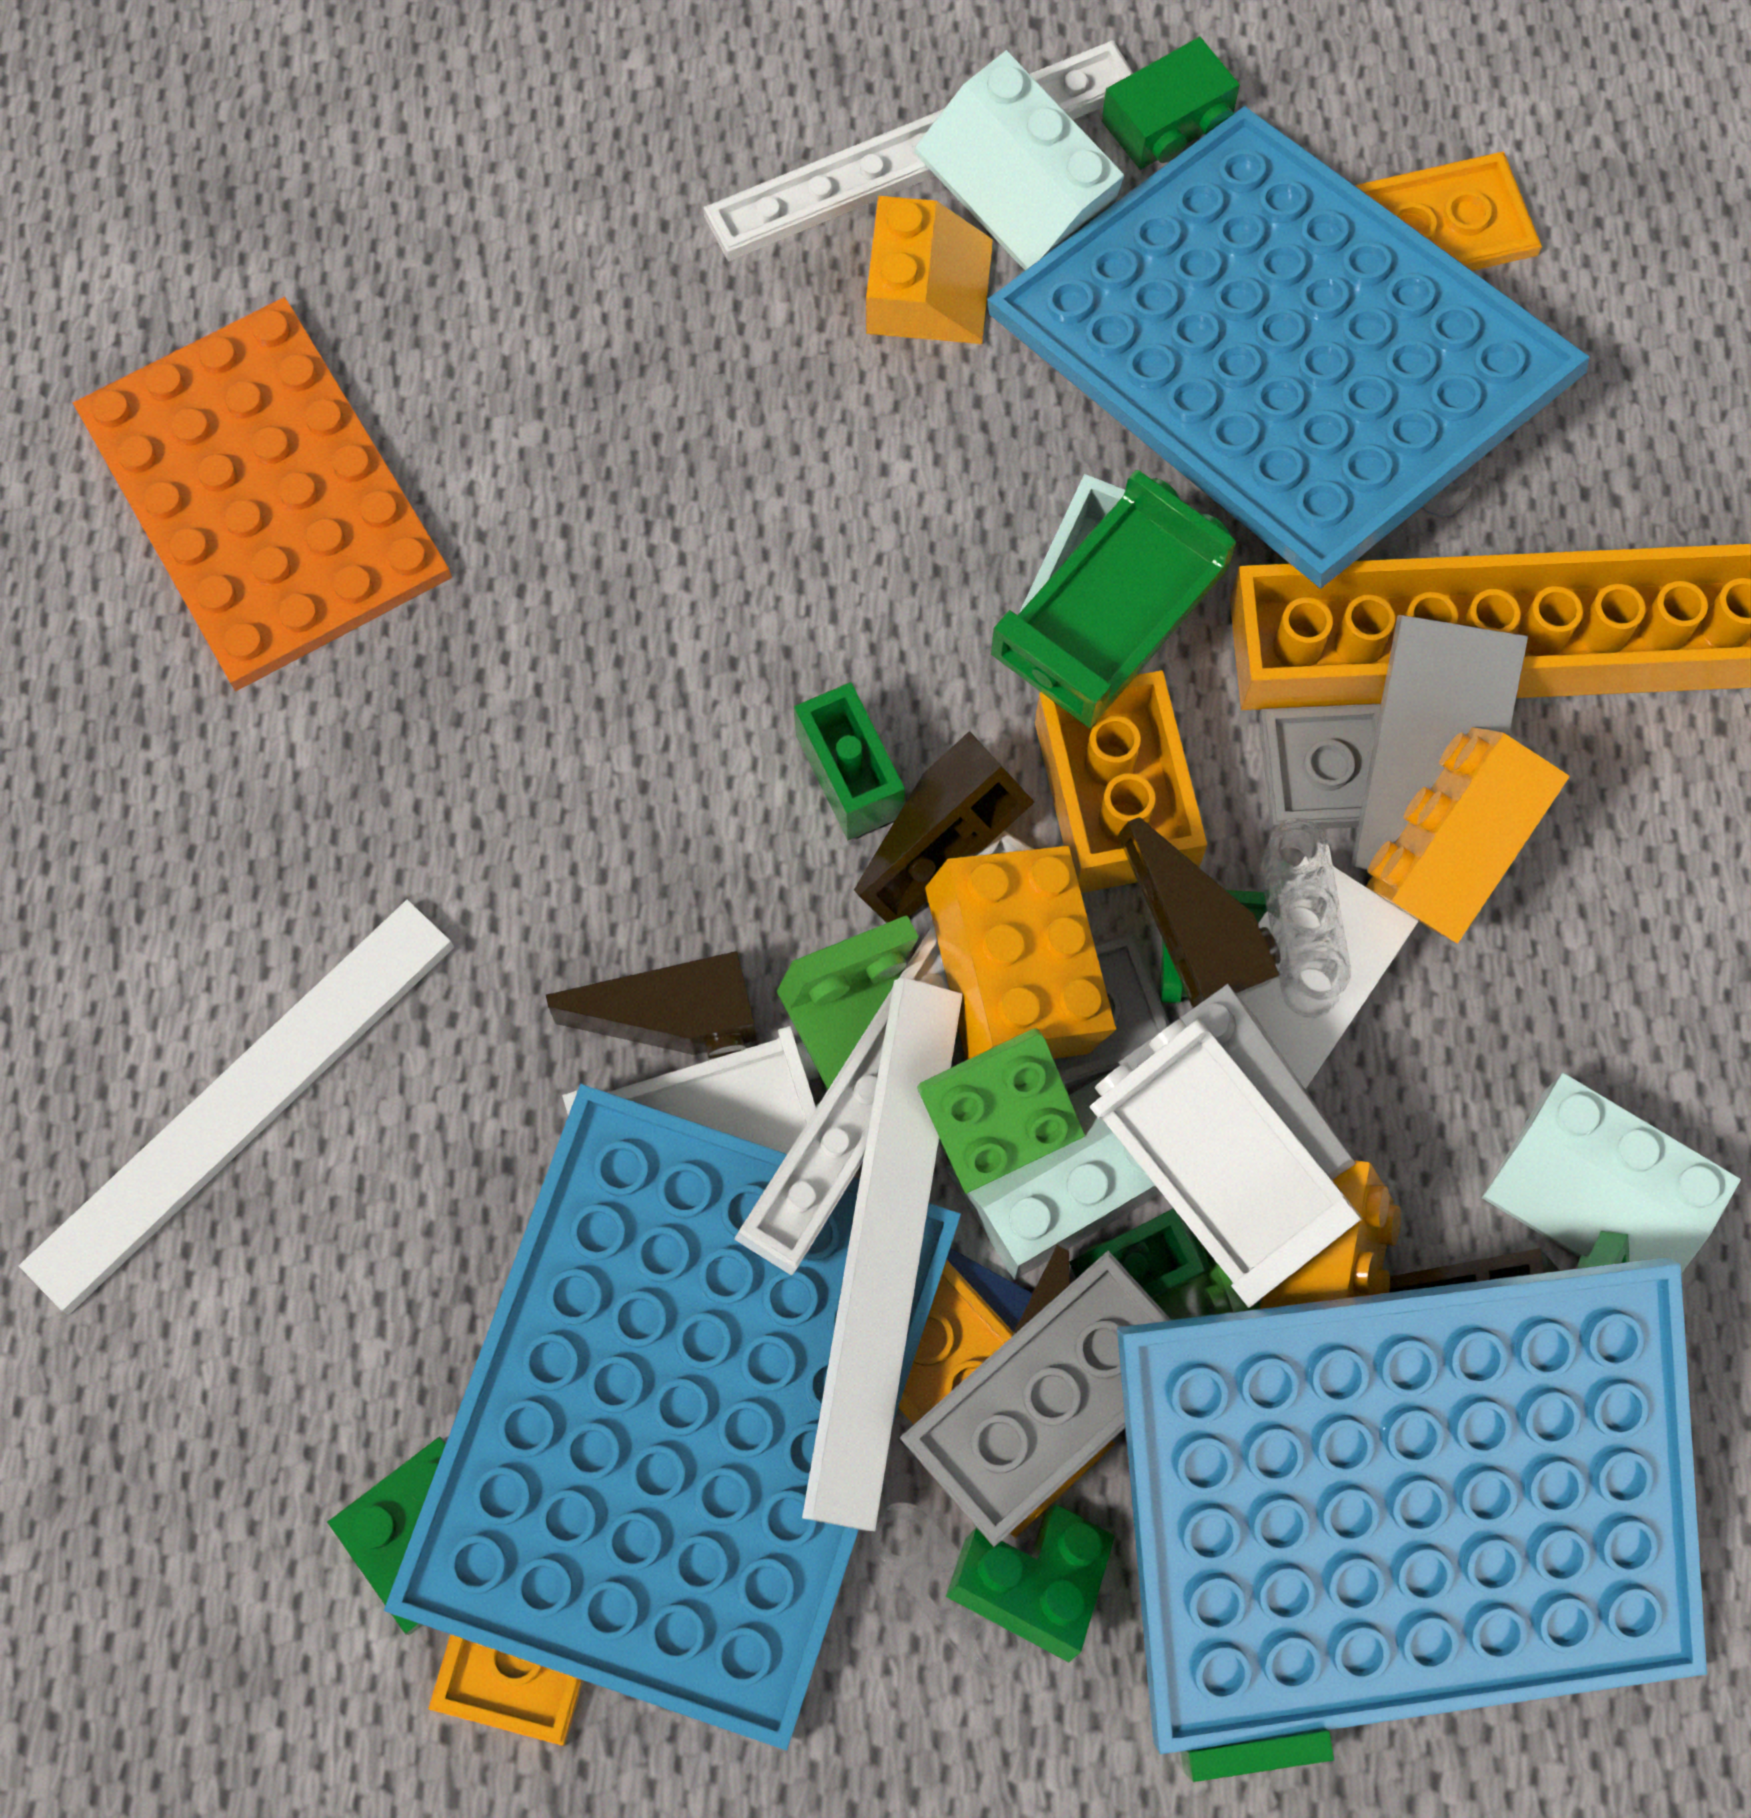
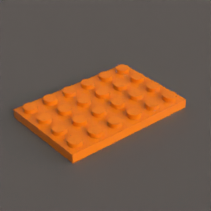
M286 297L72 402L235 692L452 578L447 564Z

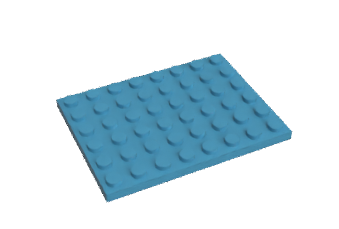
M1243 106L987 299L990 316L1320 589L1586 374L1590 358L1583 351L1246 106Z
M580 1083L384 1611L787 1751L859 1530L802 1519L860 1179L852 1178L800 1265L791 1276L734 1239L787 1154ZM931 1203L928 1204L893 1423L961 1216L960 1213Z
M1667 1257L1117 1327L1153 1743L1159 1754L1707 1675L1681 1264Z

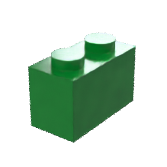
M1201 36L1106 88L1101 122L1139 170L1157 160L1160 163L1171 161L1181 153L1186 144L1204 134L1206 135L1232 116L1240 84Z
M852 682L795 705L796 737L847 840L849 841L896 820L905 805V787Z

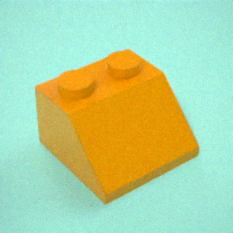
M878 195L866 293V334L982 344L993 239L936 200Z

